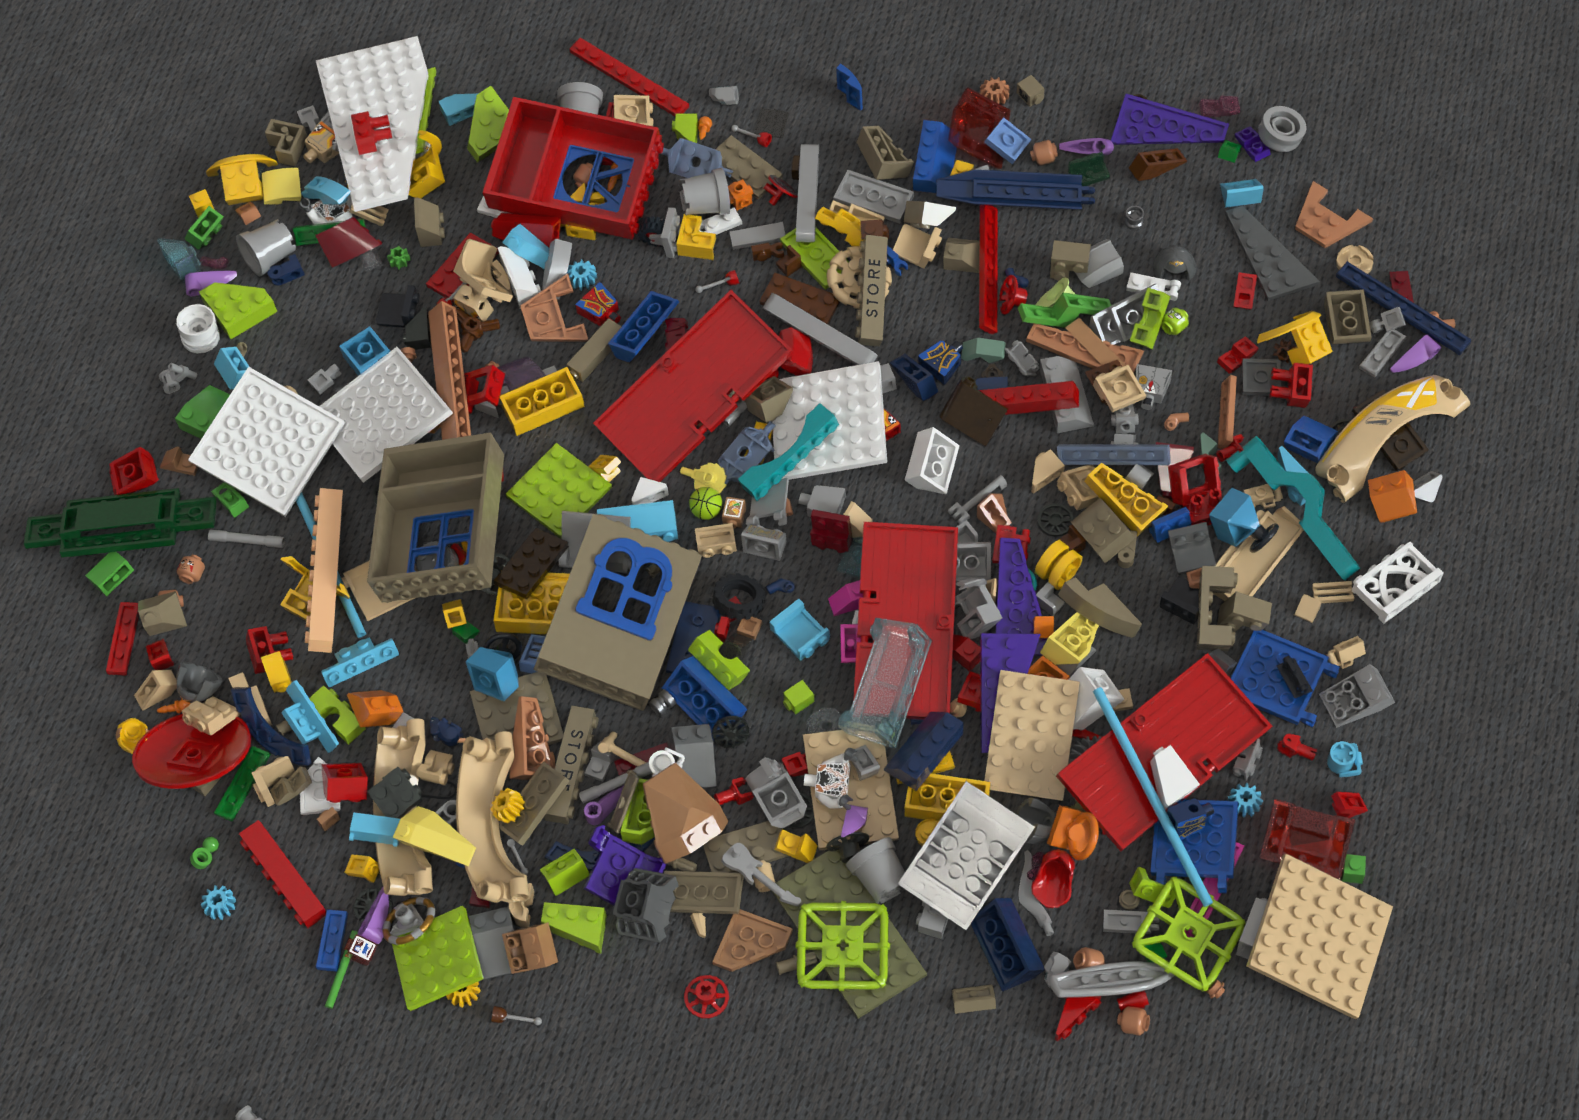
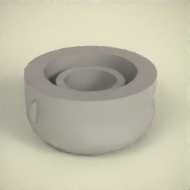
M1271 107L1265 112L1258 126L1259 137L1268 148L1277 152H1289L1298 147L1306 133V123L1297 111L1289 107Z

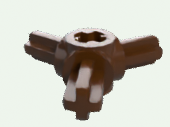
M456 309L457 320L461 323V329L463 330V338L460 342L463 353L469 351L473 341L484 335L483 332L500 329L498 319L481 322V319L469 317L462 309Z

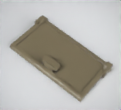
M633 770L627 771L628 776L612 819L607 824L616 833H619L639 781V778L636 776L637 773Z

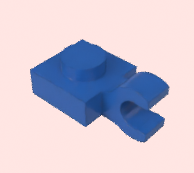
M887 245L886 265L890 264L894 268L895 274L901 276L899 268L903 267L908 270V264L902 261L899 255Z

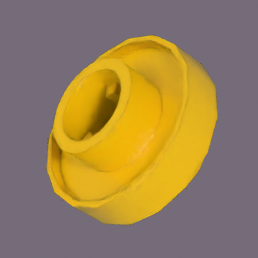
M926 819L917 825L916 839L921 846L924 845L938 824V820Z

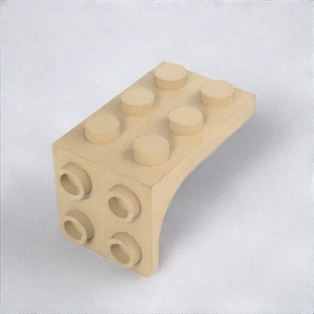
M468 239L453 272L461 277L460 280L469 284V287L478 291L477 294L483 298H488L489 296L498 302L503 300L510 302L513 295L495 282L491 274V263L497 248Z

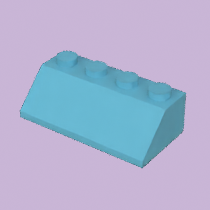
M673 500L597 509V514L631 517V528L641 529L648 535L659 536L666 542L678 539Z

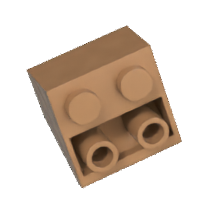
M549 922L502 934L511 974L544 968L558 962Z

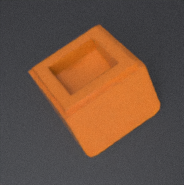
M1035 616L1033 618V634H1040L1039 638H1048L1054 633V616Z

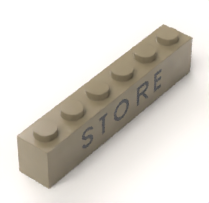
M866 235L864 240L860 242L859 251L862 252V258L859 259L858 266L861 269V275L858 276L860 292L857 294V303H860L856 312V320L859 321V325L855 330V338H858V343L861 345L880 346L883 341L888 237Z
M571 706L555 765V770L570 781L545 814L544 819L546 821L568 824L569 819L574 817V800L579 798L580 789H578V785L584 779L583 766L589 760L588 747L593 745V728L596 729L598 726V717H596L594 709Z

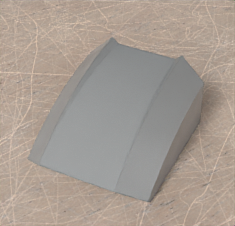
M1105 239L1091 246L1088 272L1076 274L1084 285L1091 288L1123 274L1124 265L1111 240Z
M788 772L752 791L772 826L783 829L804 817L807 805Z

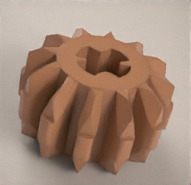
M991 77L990 81L985 80L984 84L980 86V98L983 99L984 104L989 103L990 107L993 104H996L997 107L999 103L1005 104L1009 98V85H1006L1005 80L1000 81L999 77L996 80Z

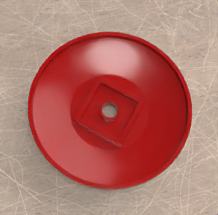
M183 714L176 715L154 726L139 740L132 756L134 769L143 781L156 787L181 789L206 784L227 774L245 758L251 745V734L247 724L241 718L236 717L210 736L187 725L183 721Z

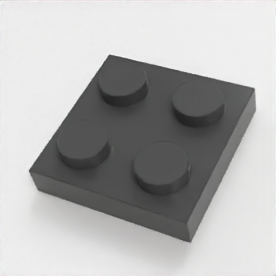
M1243 358L1242 395L1270 396L1271 385L1281 387L1280 380H1271L1272 368L1281 369L1280 360Z

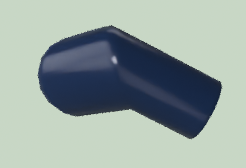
M1013 268L1005 270L1006 277L1014 275L1017 278L1019 288H1026L1029 285V280L1023 276L1015 275Z
M781 578L765 588L771 595L776 591L791 593L795 586L793 582Z

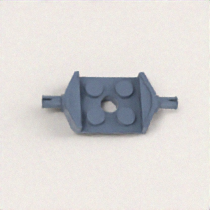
M680 138L671 149L663 148L662 155L668 157L670 173L690 178L711 173L713 169L723 168L722 156L719 150ZM695 157H699L701 160L698 167L693 165ZM723 168L725 176L731 177L732 174L729 173H733V170Z
M769 421L763 430L761 428L759 430L745 427L718 459V463L721 468H724L725 475L727 476L725 484H728L729 481L739 482L738 478L750 467L759 465L770 451H775L768 438V434L776 427L774 423ZM744 449H748L749 453L746 456L741 457V451Z

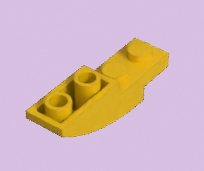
M822 207L817 212L815 219L819 220L821 224L829 225L835 228L837 232L847 234L845 241L851 246H860V242L863 241L861 239V220L842 208L838 213Z

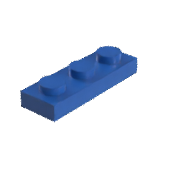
M327 910L316 964L317 970L337 972L348 918L347 911Z

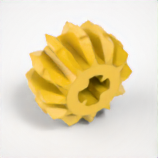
M507 788L505 791L500 790L498 796L495 795L496 799L491 802L493 806L490 809L497 820L508 824L510 821L515 822L516 817L520 816V812L524 810L523 805L525 801L519 792Z
M479 982L467 986L464 992L463 990L461 992L458 990L446 995L448 1000H452L451 1003L454 1006L459 1003V1006L463 1008L464 1002L471 1006L470 1000L477 1001L478 997L476 994L481 992L478 987Z

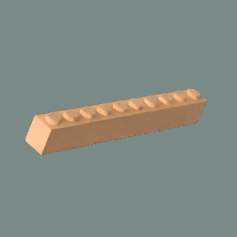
M320 488L319 495H315L314 507H318V510H314L313 521H317V525H313L312 536H316V540L312 539L311 551H315V555L311 554L310 566H314V570H310L309 581H313V585H309L308 596L312 597V599L308 600L307 612L311 613L310 616L306 617V627H309V631H305V643H308V651L332 653L343 490Z

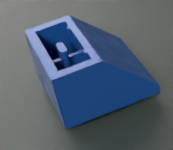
M1303 416L1292 426L1284 440L1286 449L1318 463L1332 444L1338 431Z

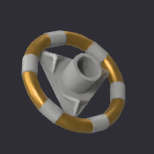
M413 897L394 907L388 914L382 927L384 939L390 944L401 945L416 940L424 934L435 917L433 902L425 897ZM418 904L427 907L425 921L413 905ZM396 917L398 922L393 926L390 932L391 923ZM411 932V934H408L406 936L397 937L399 935Z

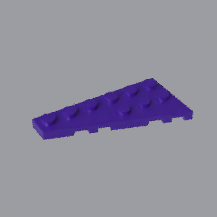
M1125 94L1111 141L1113 145L1223 143L1229 124Z
M1000 538L996 607L1000 611L1002 619L995 626V633L1033 634V618L1035 616H1042L1021 541L1015 538ZM1039 638L1034 656H1043L1040 652L1048 638Z
M980 634L981 753H988L1000 670L1028 674L1040 634Z

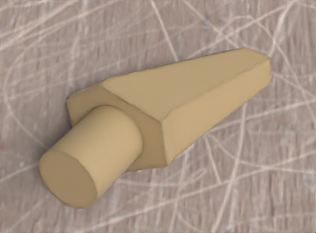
M692 913L690 917L698 935L705 938L706 917L703 916V913Z

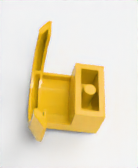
M423 130L418 131V134H420L419 138L427 141L430 144V148L423 156L413 161L409 189L410 196L420 199L445 183L438 156L442 149L441 141L436 135Z
M260 154L237 155L215 162L207 169L206 174L208 177L218 176L219 173L217 171L221 169L225 201L228 205L263 200L262 182L259 179L257 162L264 163L268 167L277 166L278 163L276 160Z
M1315 311L1294 316V321L1259 334L1257 340L1258 344L1291 331L1297 345L1295 348L1287 351L1292 365L1294 363L1310 364L1333 352L1319 319L1321 314Z
M291 556L282 557L281 560L291 569L301 574L302 578L295 590L289 589L280 605L285 610L306 621V617L310 616L311 613L307 612L308 600L312 599V597L308 596L309 585H313V581H309L310 570ZM341 583L339 584L340 586L337 585L336 596L339 595L349 599L350 596L346 587Z

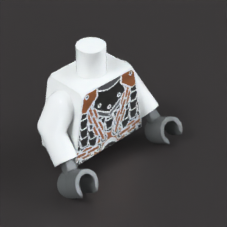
M343 176L344 179H345V181H346V183H345V184H341V185H343L344 187H346L347 189H349V188L347 187L346 177ZM350 195L348 200L341 205L323 204L319 200L312 204L310 208L311 203L308 198H304L307 206H303L299 202V208L307 211L306 214L313 224L345 221L353 217L352 213L349 212L352 204Z
M848 748L845 750V753L819 764L817 775L805 774L804 786L815 787V797L829 809L843 807L846 810L851 809V806L847 804L849 801H853L847 795L850 775V763L848 762L849 760L852 762L858 760L857 757L852 756L853 753L857 752L853 748Z

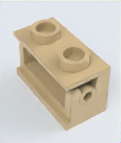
M733 523L695 528L698 554L703 557L710 558L715 554L721 553L729 555L737 551Z

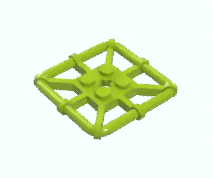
M1176 876L1171 877L1162 888L1154 904L1147 909L1148 914L1137 930L1132 946L1141 955L1164 968V972L1168 974L1170 972L1202 992L1208 991V988L1214 984L1225 963L1231 959L1230 954L1239 941L1246 922L1245 919H1242L1237 913L1213 899L1214 896L1209 894L1213 901L1209 906L1233 920L1213 924L1203 917L1209 906H1202L1198 914L1186 907L1181 888L1200 900L1194 887ZM1172 889L1174 890L1179 908L1174 918L1160 910ZM1155 917L1169 924L1164 935L1142 939ZM1236 928L1224 950L1210 942L1215 931ZM1192 929L1194 938L1187 937L1184 931ZM1165 942L1175 948L1176 951L1168 962L1144 946ZM1205 948L1219 957L1207 979L1200 958ZM1181 953L1194 961L1199 981L1174 966Z
M841 901V903H804L800 907L798 941L795 948L797 949V979L801 987L809 989H839V991H844L845 989L873 990L883 988L886 985L890 943L888 942L889 917L887 907L884 904L846 903V901ZM812 911H841V926L825 925ZM846 911H875L860 926H846ZM807 916L822 930V942H806ZM880 918V942L864 943V931ZM845 942L849 947H845V951H841L837 945ZM806 950H822V961L805 975ZM863 950L880 951L879 976L863 962ZM825 967H840L839 981H816L812 979ZM845 967L860 968L873 981H845Z

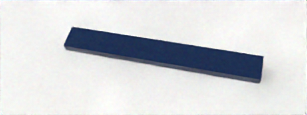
M1348 261L1336 273L1338 279L1355 290L1364 289L1365 296L1385 309L1391 310L1400 307L1404 321L1426 335L1428 334L1431 338L1456 354L1461 355L1471 343L1470 338Z

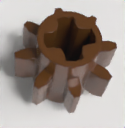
M1281 339L1280 345H1274L1277 351L1273 353V356H1278L1280 361L1286 360L1289 363L1288 353L1282 351V348L1288 351L1296 346H1292L1291 340L1284 342Z

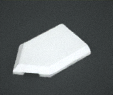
M318 757L307 770L312 783L300 793L301 815L319 814L324 810H329L331 807L336 811L341 810L340 802L333 803L326 800L322 778V764L326 763Z

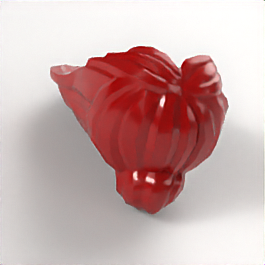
M1056 849L1047 852L1042 858V863L1032 883L1031 890L1035 898L1045 908H1059L1065 905L1071 897L1075 862L1069 853Z

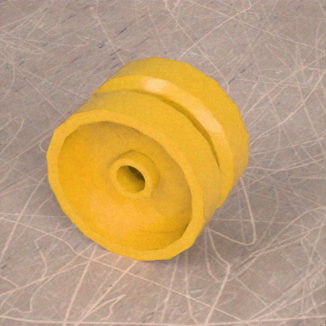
M1057 540L1041 556L1036 565L1035 574L1043 580L1048 579V582L1055 589L1059 590L1066 581L1076 574L1083 556L1074 550L1069 551L1068 545L1061 540Z

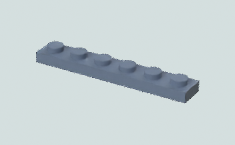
M1059 444L1057 446L1058 458L1064 465H1100L1101 463L1104 465H1169L1171 463L1169 445Z

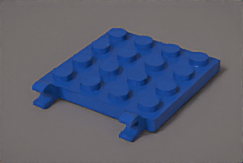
M1261 630L1253 631L1232 674L1231 680L1257 709L1295 725L1302 721L1305 725L1313 728L1317 716L1306 712L1305 709L1322 673L1324 672L1326 675L1336 679L1340 667L1328 663V656ZM1286 656L1295 658L1313 691L1295 699L1276 665L1283 663L1282 659Z
M1198 800L1201 806L1210 803L1214 809V814L1206 817L1205 827L1202 830L1181 841L1199 876L1202 878H1218V893H1227V878H1234L1238 801ZM1160 821L1154 824L1151 876H1156V882L1165 885L1166 876L1188 877Z

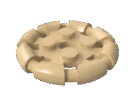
M860 246L848 247L847 250L838 252L829 263L830 268L827 270V283L829 288L832 289L834 297L842 304L851 305L856 309H859L860 303H857V297L856 299L851 298L850 294L857 296L858 292H860L858 281L854 278L857 274L861 275V269L858 267L859 259L862 258V252L859 251ZM848 257L851 259L849 263L846 260ZM887 266L885 297L888 295V288L892 283L891 271ZM837 269L842 270L841 274L838 273L836 270H837ZM842 283L844 288H839L838 284Z

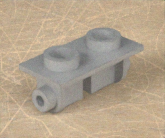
M1016 340L1012 343V348L1004 349L1008 353L1009 359L1016 363L1023 375H1037L1035 372L1039 369V363L1031 354L1025 357L1028 350L1022 342Z
M1257 739L1256 743H1253L1239 754L1244 756L1245 759L1237 757L1232 769L1235 776L1240 777L1244 775L1245 781H1247L1249 775L1252 776L1256 767L1254 762L1256 758H1260L1263 749L1260 747V739Z

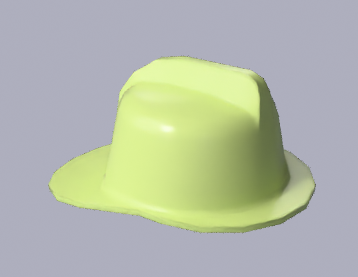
M1065 277L1059 280L1053 288L1040 298L1036 305L1052 308L1062 293L1075 294L1068 286L1069 279Z

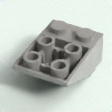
M1371 664L1319 694L1336 728L1379 712L1395 703L1378 669Z

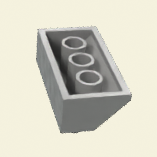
M1060 356L1040 359V373L1043 384L1074 381L1079 389V408L1051 410L1057 433L1094 426L1077 363Z

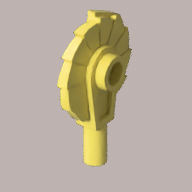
M708 463L701 466L700 469L692 470L682 467L680 470V474L694 479L695 489L711 487L720 494L727 486L725 484L727 476L725 475L724 468H721L717 463Z

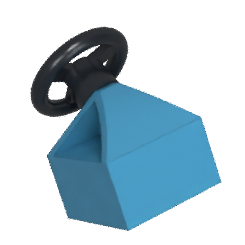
M1234 488L1228 491L1209 514L1219 540L1236 547L1249 536L1255 539L1249 549L1251 553H1256L1262 549L1279 529L1277 523L1270 525L1266 529L1259 524L1251 496Z
M509 633L495 634L488 638L484 646L480 647L466 661L474 690L505 701L519 687L514 660L520 655L522 644L516 636ZM502 639V642L497 647L489 648L494 641ZM509 640L513 641L516 645L514 653L508 648Z

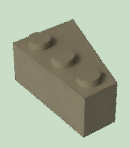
M863 126L857 144L875 179L908 177L914 161L907 159L903 155V150L901 148L897 149L892 144L893 140L879 126Z

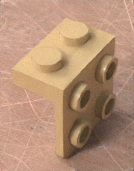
M904 224L893 251L899 255V258L925 268L928 261L932 262L936 252L933 250L934 247L938 248L942 237L939 235L942 230L935 227L930 235L908 224Z
M288 756L279 757L274 762L266 766H260L252 772L256 782L252 785L261 803L265 801L268 807L275 804L268 787L276 784L282 777L288 778L295 772Z

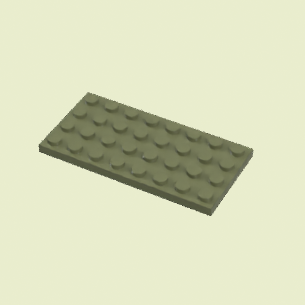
M839 849L837 851L825 852L776 882L784 891L788 890L795 897L801 899L799 906H793L780 901V897L772 891L797 930L800 907L804 903H841V901H846V903H876L859 878L852 875L846 867L847 863L842 862ZM812 911L825 925L841 926V911ZM846 911V926H860L875 911ZM807 916L806 942H822V930ZM880 918L864 931V943L880 942ZM888 919L890 950H888L886 985L883 988L873 990L845 989L844 991H839L858 1019L927 976L926 971L890 919ZM841 942L837 947H840L841 951H845V947H849V945ZM812 950V952H815L818 961L821 962L822 950ZM863 950V962L879 976L880 951ZM840 967L824 968L832 981H839ZM845 967V981H873L860 968Z

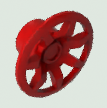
M1014 275L1006 277L999 293V301L1006 300L1002 303V307H1000L1001 313L1005 315L1012 310L1013 306H1019L1021 303L1025 304L1027 300V290L1018 287L1017 278Z
M703 975L693 979L688 984L684 993V1001L687 1009L693 1015L700 1018H713L722 1013L729 1001V992L727 986L719 978ZM704 979H711L716 982L712 983L710 981H704ZM700 981L696 989H691L696 982ZM718 984L723 987L725 994L716 992ZM689 992L696 995V999L690 1004L688 1002ZM725 997L724 1004L719 1008L715 1000ZM701 1003L702 1014L693 1010L692 1007ZM708 1005L717 1010L712 1014H705Z

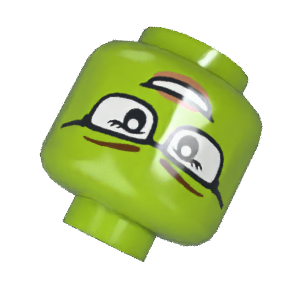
M1172 308L1168 311L1161 323L1163 331L1169 335H1178L1189 324L1187 312L1179 308Z

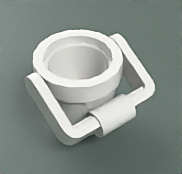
M667 747L665 750L653 753L649 760V767L653 772L652 777L675 763L672 754L679 756L676 763L682 768L685 759L684 755Z

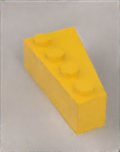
M1101 463L1088 474L1084 482L1131 531H1137L1138 537L1152 524V521L1158 519L1166 511L1168 505L1159 502L1153 495L1145 493L1137 485L1128 482L1122 478L1123 476Z

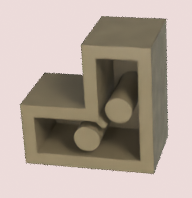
M271 119L265 131L269 145L276 147L275 153L279 163L296 167L305 146V139L307 138L304 126Z
M1054 240L1050 278H1054L1057 281L1065 277L1069 279L1070 271L1087 273L1091 244Z
M1236 591L1220 605L1217 625L1232 626V631L1234 632L1243 625L1250 627L1251 630L1261 631L1269 625L1272 603Z

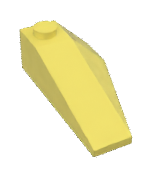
M1076 612L1048 637L1040 653L1055 665L1079 664L1089 654L1099 625Z
M419 806L400 819L393 835L394 839L405 845L469 866L476 849L473 844L452 828L436 812Z

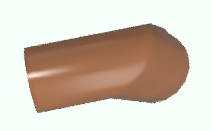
M1188 412L1170 414L1164 423L1165 429L1172 431L1180 422H1189Z

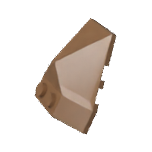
M677 763L671 764L643 783L647 809H649L651 816L650 824L655 836L654 844L664 864L691 854L720 834L728 823V819L719 803Z

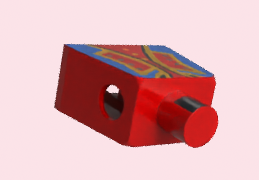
M600 282L575 304L579 315L599 326H602L608 318L615 323H618L621 319V316L617 314L619 311L618 302Z

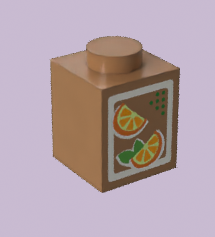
M726 497L722 514L723 524L733 523V529L736 527L742 528L746 512L745 499Z

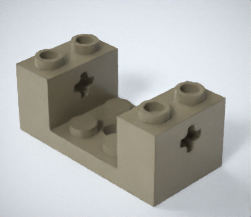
M1202 566L1197 650L1220 649L1221 651H1229L1230 647L1235 643V632L1232 631V626L1210 625L1212 623V611H1209V606L1213 602V593L1231 594L1232 589L1236 588L1238 573H1234V567Z

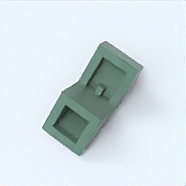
M975 338L963 342L961 359L969 361L981 357L988 363L1002 360L1005 355L1006 343L1004 341Z
M1205 433L1200 435V455L1208 454L1213 456L1217 449V443ZM1218 462V464H1219L1218 471H1219V474H1220L1222 464H1220V463Z

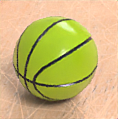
M700 487L690 496L689 507L695 517L709 520L720 513L722 498L717 490L711 487Z

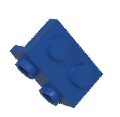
M1184 507L1152 521L1149 533L1158 543L1169 538L1168 531L1191 526L1189 510Z

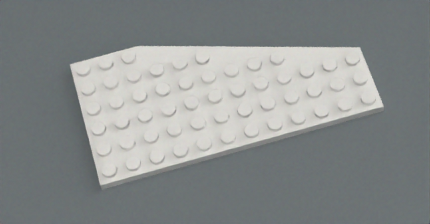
M418 36L316 60L348 188L351 191L350 196L354 211L357 212L408 199L412 165L415 160L418 142V130L425 101L424 95L429 78ZM368 111L369 116L374 118L388 114L390 126L374 130L390 127L392 139L377 141L375 143L376 152L359 155L351 115Z

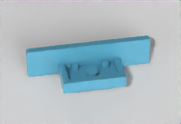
M369 637L358 641L348 648H342L339 652L335 653L334 655L338 663L322 670L321 673L328 687H332L398 656L399 652L393 639L374 646Z
M297 680L293 681L286 688V691L295 704L284 709L282 715L302 744L318 738L328 753L332 752L339 745L336 736L331 732L324 718L320 716L314 703L310 701L304 692L303 687Z

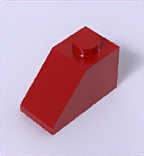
M953 634L952 658L968 671H971L980 662V646L969 637Z

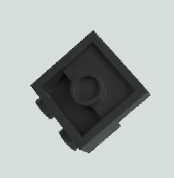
M399 767L395 768L384 776L382 781L367 791L385 817L400 818L423 801L420 796L423 792L417 784H411L409 779L412 777L405 768L402 770Z

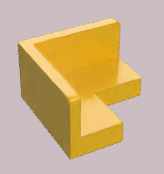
M683 215L676 243L678 255L709 260L714 259L713 248L716 234L699 232L702 216Z

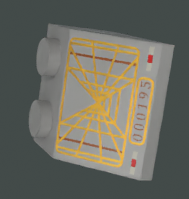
M748 525L741 534L744 553L778 561L781 560L787 542L786 533L778 529H766L760 525Z

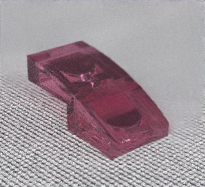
M1220 96L1219 100L1201 99L1199 103L1201 116L1208 118L1231 116L1240 113L1238 97Z

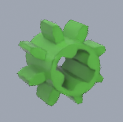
M399 246L390 249L391 255H387L390 266H395L398 270L404 266L407 267V261L411 260L407 249H402Z

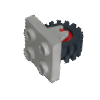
M668 207L666 219H660V217L655 219L654 216H651V219L649 217L643 218L638 232L639 239L643 240L642 242H648L650 246L654 244V246L664 247L666 257L674 258L675 252H677L676 243L681 227L680 216L677 215L676 208Z

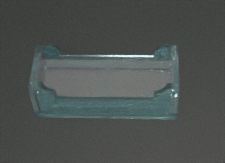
M875 618L874 624L870 628L874 644L851 710H846L840 715L838 726L847 734L887 747L896 748L932 640L917 624Z

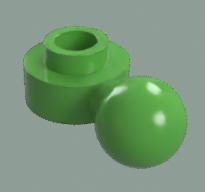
M207 837L203 841V848H197L191 854L190 861L195 868L204 869L211 863V853L215 852L219 847L218 840L214 837Z

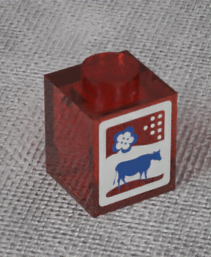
M356 934L353 939H348L344 947L347 950L345 957L367 966L378 944Z

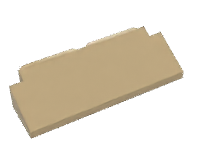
M1285 506L1277 509L1273 515L1269 511L1259 510L1256 512L1259 524L1265 529L1277 523L1279 525L1277 533L1256 553H1251L1249 550L1255 540L1251 536L1247 537L1237 547L1231 545L1218 560L1216 567H1234V573H1238L1236 588L1232 589L1231 594L1213 593L1224 601L1236 591L1253 597L1304 531L1299 524L1300 520Z

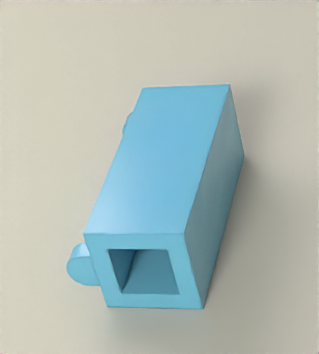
M354 812L349 840L391 844L397 847L399 841L394 839L393 835L400 819Z

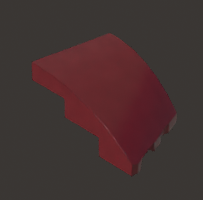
M354 217L315 235L332 268L382 244L379 239L376 240L371 236L369 230L361 226L360 222Z

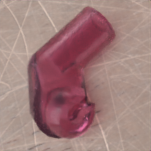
M203 256L200 259V263L203 266L225 269L228 259L220 257L218 260Z
M1036 852L1031 859L1032 869L1027 872V877L1030 880H1035L1044 856L1042 852Z

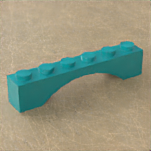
M819 403L806 415L803 430L797 441L788 451L771 462L750 467L738 478L742 488L756 501L764 497L774 484H778L788 472L792 471L802 459L809 455L810 451L820 445L824 438L836 430L839 423L835 415Z

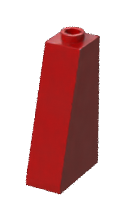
M501 213L491 223L492 236L504 240L514 227L521 224L546 246L550 247V243L554 239H559L561 218Z

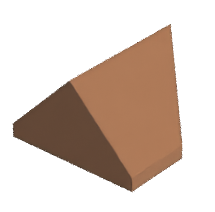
M990 493L977 505V518L995 533H997L998 525L1009 526L1012 523L1007 516L1002 494Z

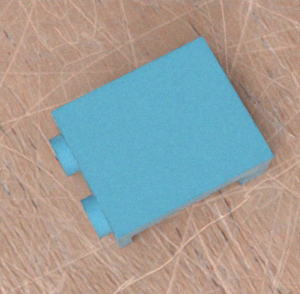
M797 599L769 622L770 630L800 661L812 656L815 649L826 645L830 638L829 629L827 627L824 629L804 609V603L800 599Z

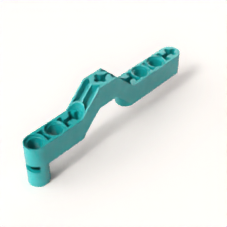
M1257 436L1243 446V451L1240 452L1238 450L1226 460L1236 473L1251 462L1273 490L1280 486L1295 487L1306 500L1304 518L1299 521V524L1343 580L1348 579L1360 569L1355 559L1322 519L1325 490L1313 475L1285 471Z

